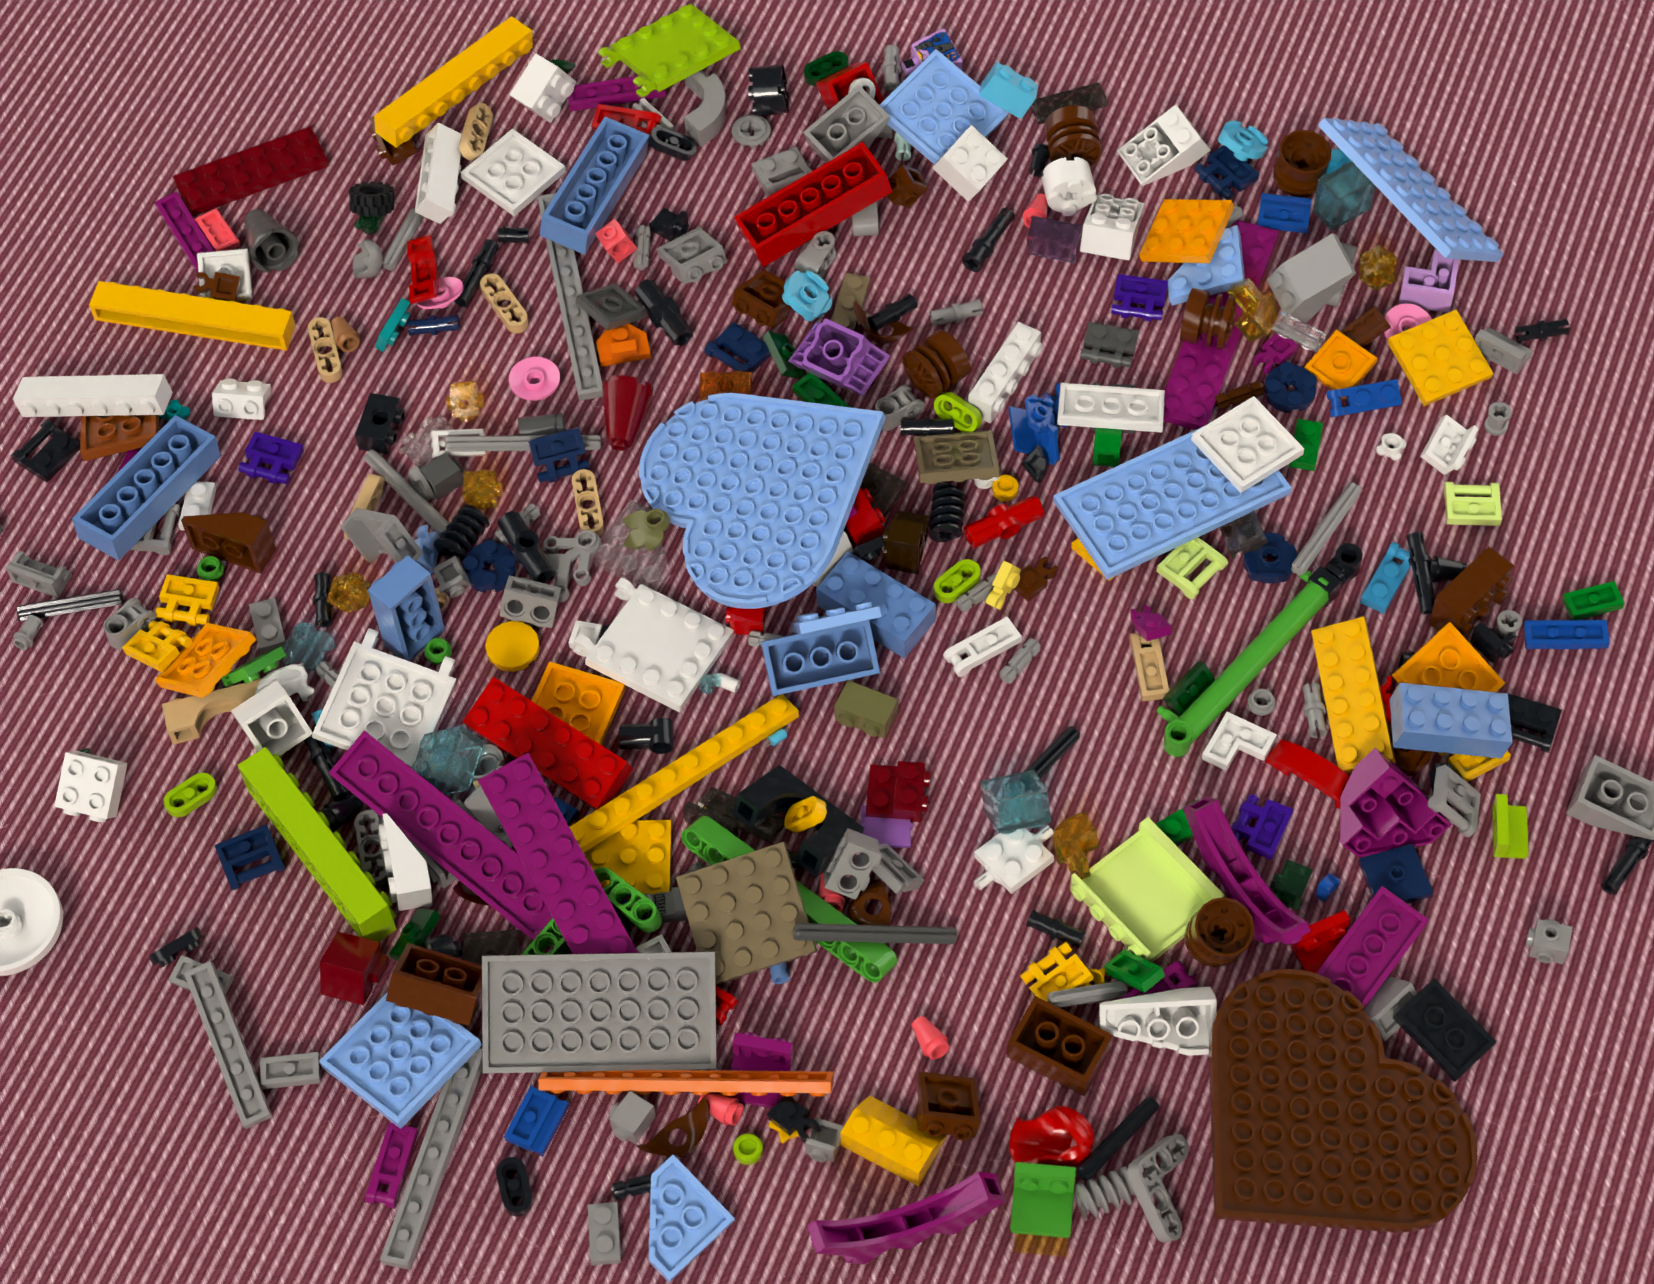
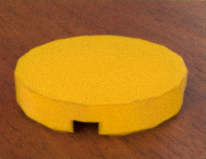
M517 621L505 622L493 628L487 636L485 644L489 661L496 665L498 669L507 672L521 671L529 667V664L537 659L540 650L538 636L534 629L523 622Z

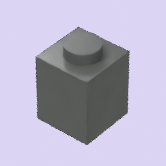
M446 453L420 468L437 500L464 484L461 474L463 472L462 466L456 459L452 460Z

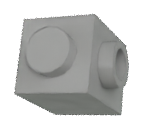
M629 1091L622 1102H617L610 1111L609 1120L612 1133L621 1141L626 1142L629 1140L637 1144L656 1117L654 1105Z

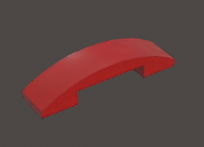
M431 235L407 241V256L411 263L412 285H409L410 303L414 304L437 297L439 292V276Z
M1280 740L1266 757L1265 762L1287 776L1290 773L1298 776L1336 801L1335 807L1340 809L1341 795L1350 775L1313 751L1295 743Z

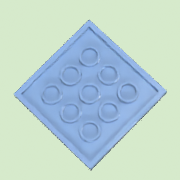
M937 49L880 104L891 117L887 125L934 165L971 125L987 138L1009 115V112L980 97L981 86Z
M386 993L319 1060V1064L401 1129L482 1044L480 1039L460 1024L438 1016L426 1015L421 1011L408 1007H399L395 1003L386 1001Z

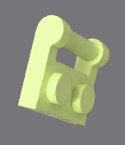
M1454 482L1444 483L1446 524L1501 525L1499 483H1490V485H1454ZM1455 495H1474L1489 497H1455Z
M1198 537L1176 547L1157 566L1156 572L1181 589L1187 598L1194 599L1199 594V589L1218 570H1223L1228 565V561L1221 553ZM1206 558L1211 561L1192 582L1186 579Z

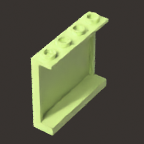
M1149 817L1140 822L1139 831L1081 876L1078 877L1075 873L1071 875L1070 890L1073 896L1080 902L1083 900L1089 907L1092 916L1097 921H1103L1108 927L1109 933L1116 941L1121 940L1129 952L1150 962L1155 961L1184 938L1186 925L1205 903L1215 898L1225 897L1217 886Z

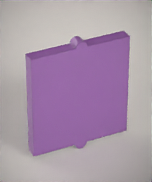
M866 805L861 806L860 825L864 827V835L879 840V845L887 843L891 848H911L910 830L913 829V824L910 823V820L866 817Z

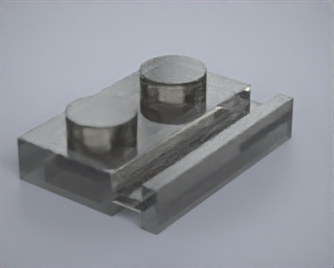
M1255 510L1230 522L1231 524L1219 527L1232 559L1236 558L1235 554L1241 551L1245 554L1249 551L1258 550L1262 545L1268 543Z

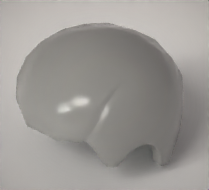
M370 239L363 240L362 243L358 244V247L362 248L361 253L353 256V274L356 279L372 278L378 275L383 265L381 248Z
M481 744L473 748L469 755L464 758V772L474 781L490 774L499 766L506 765L503 751L493 744Z

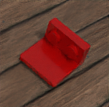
M1345 910L1309 925L1311 932L1303 935L1302 940L1291 944L1290 947L1304 971L1317 973L1345 936L1350 923V918Z

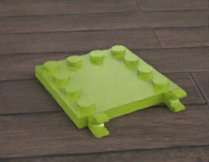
M689 4L680 7L679 10L668 16L661 17L658 21L640 28L637 32L619 39L618 42L610 45L611 49L608 47L601 48L598 54L602 57L608 55L605 60L601 61L604 67L609 68L621 60L639 76L633 80V83L638 87L643 86L636 90V93L640 97H645L655 89L660 92L740 50L741 47L736 38L694 5Z

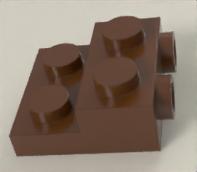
M765 269L744 282L734 291L732 306H734L738 313L753 317L760 326L765 325L773 329L787 319L788 311L792 309L782 299L786 281Z
M919 1071L916 1077L918 1103L915 1108L918 1131L926 1132L930 1137L948 1134L955 1135L958 1140L975 1138L981 1123L976 1079Z

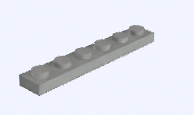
M208 961L185 972V978L243 1128L248 1129L272 1118L270 1108L214 964Z

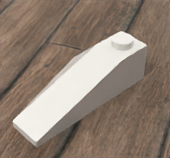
M1194 987L1099 1003V1028L1113 1034L1115 1037L1130 1041L1138 1040L1152 1044L1153 1047L1176 1050L1180 1054L1207 1055L1209 1054L1210 1030L1217 1013V999L1211 987Z

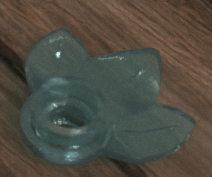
M299 623L291 633V640L283 646L286 654L283 657V661L286 666L300 661L304 663L305 668L316 671L317 665L324 661V652L335 648L334 639L327 632L317 631L309 623ZM304 635H309V637L301 639Z

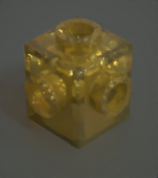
M1381 245L1360 254V280L1375 291L1395 282L1396 256Z
M478 381L451 383L450 395H446L447 410L452 411L453 418L459 417L460 421L474 420L475 416H479L480 408H484V395L478 391Z
M464 471L462 494L465 505H471L479 509L497 508L498 497L503 495L502 481H498L496 471Z
M349 572L334 577L326 602L347 613L365 608L370 601L368 589L372 583L364 580V576L356 572Z

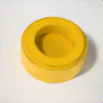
M1000 475L997 481H993L992 493L996 499L1007 502L1015 499L1018 495L1019 484L1013 476Z

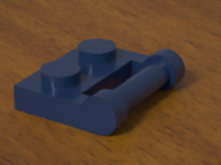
M733 322L714 341H710L704 349L706 355L711 358L715 357L736 371L737 376L743 380L749 378L771 356L764 341L736 322ZM722 349H727L746 363L742 364Z
M267 824L214 845L232 891L240 888L239 885L273 871L278 873L285 870ZM270 855L272 858L271 861L236 875L233 871Z

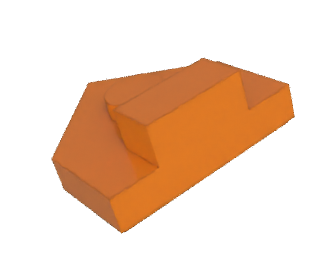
M631 324L608 331L605 330L596 341L601 367L651 358L646 332Z

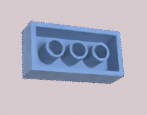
M848 551L816 588L817 606L825 611L840 607L845 608V612L856 610L855 605L871 602L872 607L879 606L882 617L869 620L873 640L904 659L936 621V604Z
M409 555L403 560L396 562L387 574L375 580L368 589L383 644L398 658L410 662L426 647L430 640L437 638L445 631L431 573Z
M869 620L760 641L772 696L880 673Z
M1399 683L1390 698L1393 748L1502 758L1512 744L1508 694Z

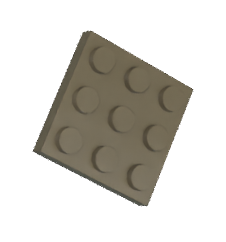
M992 430L914 437L920 483L937 484L942 481L963 482L967 479L989 480L993 477H1000Z

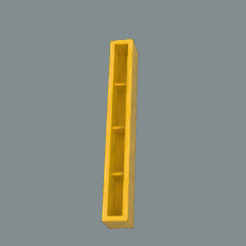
M511 16L375 114V133L396 148L402 143L407 142L414 134L421 129H425L429 123L444 115L447 110L460 103L473 91L478 90L481 85L494 78L504 68L511 66L519 57L527 54L533 48V30Z
M98 281L89 303L94 320L286 351L296 328L292 311L282 308L274 309L257 304L248 305L236 301L217 300L211 297L191 296L187 293H172L162 289L153 290L140 286L121 285L116 282Z

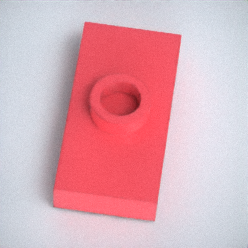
M217 208L195 218L197 225L215 252L234 250L241 246L238 238Z

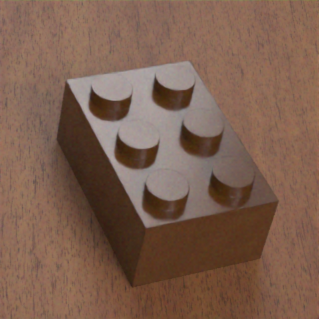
M1487 547L1436 596L1429 625L1439 631L1447 623L1451 622L1463 637L1466 638L1472 632L1474 624L1478 620L1484 621L1490 614L1491 608L1496 603L1498 605L1502 604L1509 594L1507 589L1513 581L1511 575L1514 565L1491 547Z
M407 943L392 972L386 1001L395 1003L399 1007H408L421 1011L426 1015L448 1019L456 1024L470 1026L482 999V965Z
M1034 996L1007 1043V1057L1085 1096L1112 1049L1113 1034Z

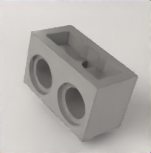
M509 575L504 589L499 616L506 617L512 621L531 623L538 627L552 628L562 587Z
M847 828L824 872L825 888L856 900L860 891H864L867 888L872 868H877L881 861L882 853L879 850V840ZM857 852L865 853L863 855H856ZM845 875H853L850 878L843 877Z

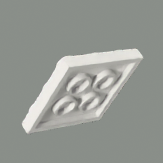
M511 129L461 172V177L511 215L516 216L566 172L565 165L520 133Z
M1254 396L1192 433L1191 436L1193 443L1240 493L1283 468L1304 453V448Z

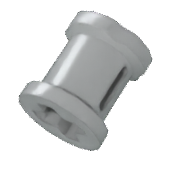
M1495 402L1489 406L1488 417L1484 424L1485 430L1489 434L1500 436L1507 431L1508 420L1511 418V408L1508 404Z
M1502 611L1498 615L1497 626L1494 631L1501 640L1508 636L1509 633H1514L1518 637L1522 618L1515 611Z

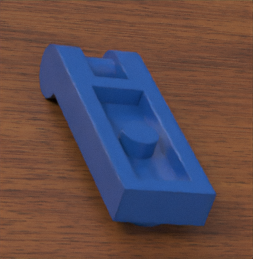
M1397 379L1326 392L1327 400H1330L1332 407L1329 410L1331 418L1402 405ZM1346 397L1347 407H1342L1340 398Z

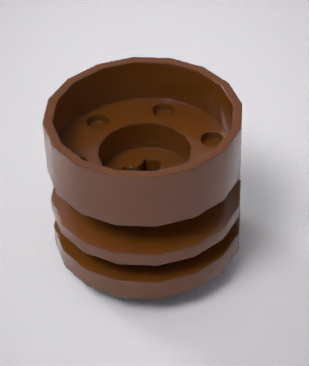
M1078 105L1065 106L1055 110L1045 120V133L1051 162L1060 158H1066L1067 161H1075L1074 157H1079L1086 160L1089 166H1092L1098 161L1101 156V144L1097 134L1096 117L1092 110Z
M1309 130L1293 131L1286 135L1280 143L1274 165L1273 178L1277 187L1290 196L1301 198L1312 196L1318 192L1324 184L1331 160L1332 150L1328 141L1322 135Z
M1192 288L1183 316L1180 341L1197 344L1201 335L1205 334L1206 347L1210 348L1214 337H1218L1216 348L1224 350L1228 339L1231 337L1235 323L1236 297L1229 296L1225 307H1223V294H1218L1214 304H1210L1209 291Z
M937 330L923 341V345H916L902 357V364L908 378L917 390L930 399H936L942 392L950 388V384L958 383L971 372V365L964 349L951 334L944 330Z
M1226 897L1212 899L1205 903L1186 925L1184 935L1186 948L1191 956L1202 965L1213 968L1226 966L1236 960L1253 940L1255 930L1253 918L1247 908L1236 900ZM1212 933H1214L1215 935L1219 934V935L1221 936V938H1220V939H1219L1218 937H1214V938H1213V937L1211 936V934H1212Z

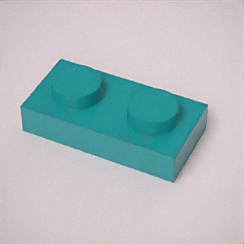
M401 298L378 336L375 345L376 349L384 352L388 344L394 345L399 336V332H397L399 326L405 327L407 320L411 316V313L408 312L409 301Z

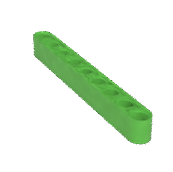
M708 816L699 817L681 834L684 845L710 865L755 851ZM797 881L809 923L857 925ZM815 941L870 982H879L897 965L895 953L881 942Z

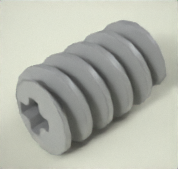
M1121 1167L1119 1175L1114 1170L1110 1171L1108 1179L1103 1174L1099 1175L1097 1183L1093 1179L1087 1180L1086 1188L1080 1182L1075 1184L1076 1202L1085 1221H1087V1211H1090L1095 1218L1098 1217V1207H1101L1106 1214L1109 1213V1203H1113L1117 1210L1120 1209V1199H1124L1128 1206L1132 1204L1131 1195L1136 1196L1128 1179L1127 1167Z

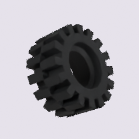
M370 181V183L362 182V184L357 183L355 186H351L349 189L350 211L360 216L365 214L366 217H369V215L377 217L378 214L383 216L386 213H391L395 207L393 187L387 183H375L374 181Z

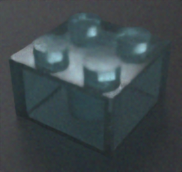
M1346 162L1339 169L1330 174H1324L1318 180L1313 212L1330 231H1333L1371 209L1375 185L1353 162Z
M462 725L424 734L420 741V748L412 769L444 795L469 790L484 741Z
M1035 770L980 781L984 812L997 834H1010L1017 829L1026 827L1038 828L1045 823L1051 822L1048 792Z

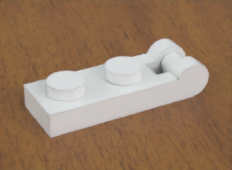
M1005 617L948 648L943 656L948 663L953 664V670L957 676L962 677L974 667L1022 642V636L1010 619ZM966 653L969 657L962 660L960 656Z

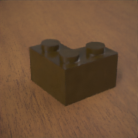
M898 511L896 519L892 518L889 528H885L883 534V542L885 544L883 558H887V569L912 574L919 573L929 533V516Z

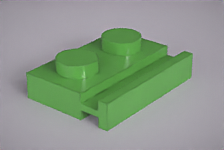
M280 646L255 657L229 672L221 679L226 687L242 680L247 684L260 677L259 671L263 670L266 673L278 667L277 661L285 657L286 654Z

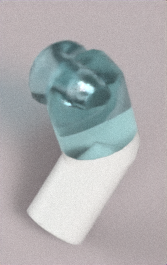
M723 673L704 675L700 680L699 690L703 693L711 694L714 687H722L737 693L741 681Z

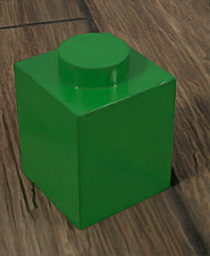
M1096 428L1092 465L1107 467L1119 465L1121 429Z

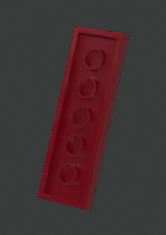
M309 126L174 175L173 179L190 214L195 216L329 167V164L312 127Z

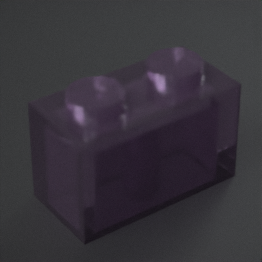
M1033 216L1027 234L1026 254L1075 264L1081 246L1082 225Z

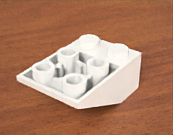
M1174 105L1117 150L1142 186L1193 165L1211 151L1177 105Z
M1096 194L1097 199L1092 203L1084 222L1080 252L1130 260L1145 203H1141L1133 198L1119 199L1114 198L1110 194Z
M387 813L383 814L384 824H378L381 847L382 850H386L383 851L386 875L392 876L388 878L391 902H397L399 911L432 905L431 884L426 860Z

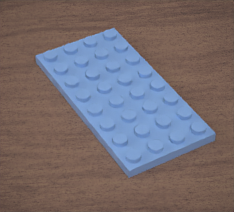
M1339 118L1322 119L1318 125L1322 131L1444 258L1498 262L1504 254L1498 249V243L1494 239L1487 237L1482 232L1483 228L1465 215L1467 213L1462 206L1455 204L1450 199L1451 195L1434 183V177L1428 172L1423 171L1418 166L1419 162L1402 150L1403 146L1401 143L1387 135L1388 130L1379 123L1369 124L1365 121L1361 123L1353 120H1341Z
M1194 430L1053 495V502L1106 580L1291 494L1292 487L1278 470L1240 493L1193 443L1191 436L1192 433L1197 431Z

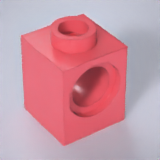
M613 219L595 233L605 250L617 263H620L638 249L627 231L616 219Z

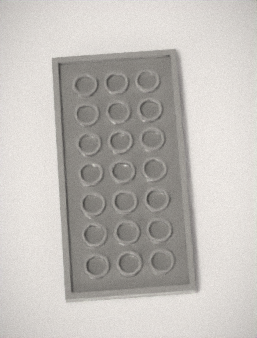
M715 952L482 956L483 1073L717 1069Z

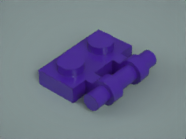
M1118 274L1114 300L1123 301V304H1112L1111 314L1121 315V318L1127 319L1129 316L1144 318L1143 321L1151 322V320L1162 321L1163 311L1154 310L1153 308L1154 306L1164 307L1168 281ZM1131 303L1145 304L1146 306L1145 308L1132 307Z
M254 432L245 450L246 458L251 459L250 463L240 462L238 471L246 473L248 477L254 479L260 477L268 479V482L272 484L282 483L288 485L290 475L282 472L284 468L294 471L304 452L303 445ZM264 462L267 464H271L273 466L270 470L261 467L262 463Z
M1250 794L1246 802H1242L1239 808L1240 815L1237 822L1232 824L1231 830L1238 843L1243 838L1249 840L1246 850L1272 860L1291 820L1294 809L1267 799L1264 808L1257 806L1259 798ZM1250 818L1258 819L1254 828L1247 826Z

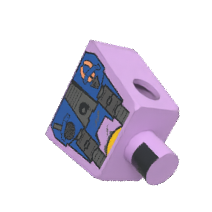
M941 29L911 45V59L901 62L902 70L906 76L910 75L935 49L962 70V59L945 29Z

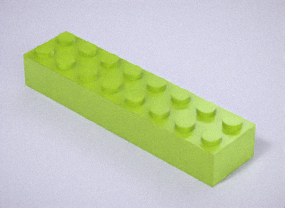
M264 747L239 763L237 766L249 794L359 937L380 942L396 931L393 920L396 918V915L390 907L392 903L383 891L380 893L375 888L376 882L368 871L363 873L359 867L361 863L353 851L349 853L344 848L345 842L337 831L332 833L328 827L330 823L321 811L319 813L316 812L313 808L315 804L307 792L301 793L298 788L300 785L291 772L289 774L283 769L285 765L277 753L272 755Z

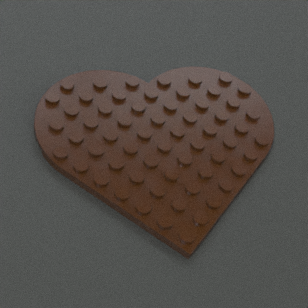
M1278 969L1262 972L1257 977L1251 978L1246 982L1243 981L1235 987L1219 1007L1209 1036L1214 1219L1382 1232H1411L1432 1226L1453 1212L1462 1202L1473 1183L1477 1167V1143L1467 1113H1463L1452 1091L1439 1079L1435 1081L1427 1074L1421 1072L1422 1069L1415 1065L1396 1059L1385 1058L1381 1035L1376 1024L1371 1022L1363 1010L1365 1008L1363 1004L1348 990L1345 992L1330 983L1331 979L1304 970Z

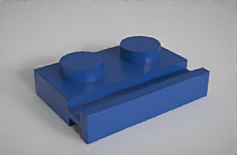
M1262 193L1257 225L1274 230L1307 234L1312 199Z
M530 1086L504 1135L505 1141L530 1152L534 1151L543 1157L569 1108V1102L557 1099L554 1095Z

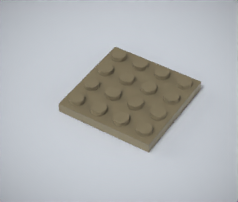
M781 842L676 877L697 952H715L716 985L818 952L815 941H801L793 938L794 925L796 923H809L786 843Z

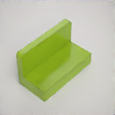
M1496 794L1492 805L1493 857L1526 859L1529 855L1527 808L1525 806L1508 805L1507 794Z

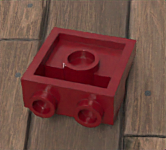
M898 761L897 766L870 764L865 816L921 822L922 812L928 811L929 796L924 795V787L930 788L931 771H926V763Z

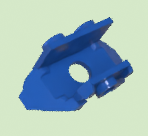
M1047 391L1040 397H1037L1036 394L1025 399L1026 410L1009 406L1008 412L1014 451L1030 455L1038 445L1042 446L1047 453L1048 463L1054 465L1060 460L1057 438L1058 427L1055 426L1052 409L1054 402Z

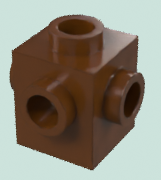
M903 164L888 179L893 192L887 196L895 205L899 204L910 208L929 188L920 170Z

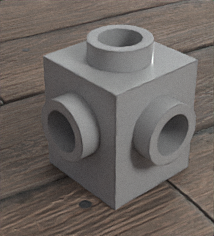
M1538 919L1535 928H1529L1526 938V945L1530 946L1529 957L1536 958L1543 963L1554 962L1563 965L1569 951L1573 927L1559 924L1552 919Z

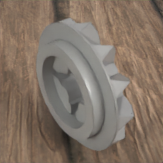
M758 115L740 117L732 126L735 143H740L742 148L746 145L752 149L755 145L762 146L764 141L769 140L771 133L769 122ZM750 127L754 130L753 136L749 135Z

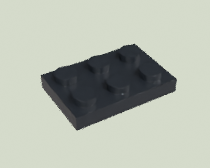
M1435 978L1392 1017L1454 1082L1497 1043Z

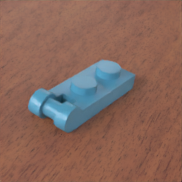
M1395 542L1391 543L1384 559L1361 597V604L1383 614L1386 613L1412 567L1408 562L1410 558L1409 551L1400 548V545ZM1395 557L1403 560L1402 565L1394 562Z

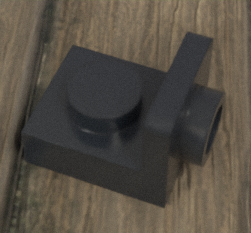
M663 208L650 222L649 227L652 232L672 241L686 234L689 228L687 212L682 210L677 215Z
M1481 622L1474 627L1470 642L1493 664L1498 659H1506L1512 654L1515 649L1513 646L1517 636L1511 633L1501 640L1493 629L1488 628Z

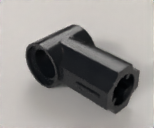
M656 718L651 720L649 724H620V750L649 749L657 754H666L673 750L674 723L670 719Z

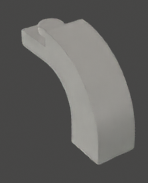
M700 70L685 78V85L703 102L697 109L684 117L686 134L702 147L711 141L722 129L726 119L725 90L718 76L713 73L707 77Z

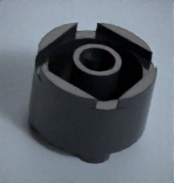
M784 65L748 68L749 80L752 82V85L748 86L750 101L754 100L752 103L753 115L768 116L789 112V92H787L786 88L788 82Z

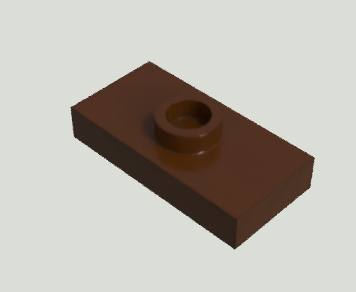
M1374 306L1340 332L1361 347H1365L1390 329L1391 326L1377 307Z

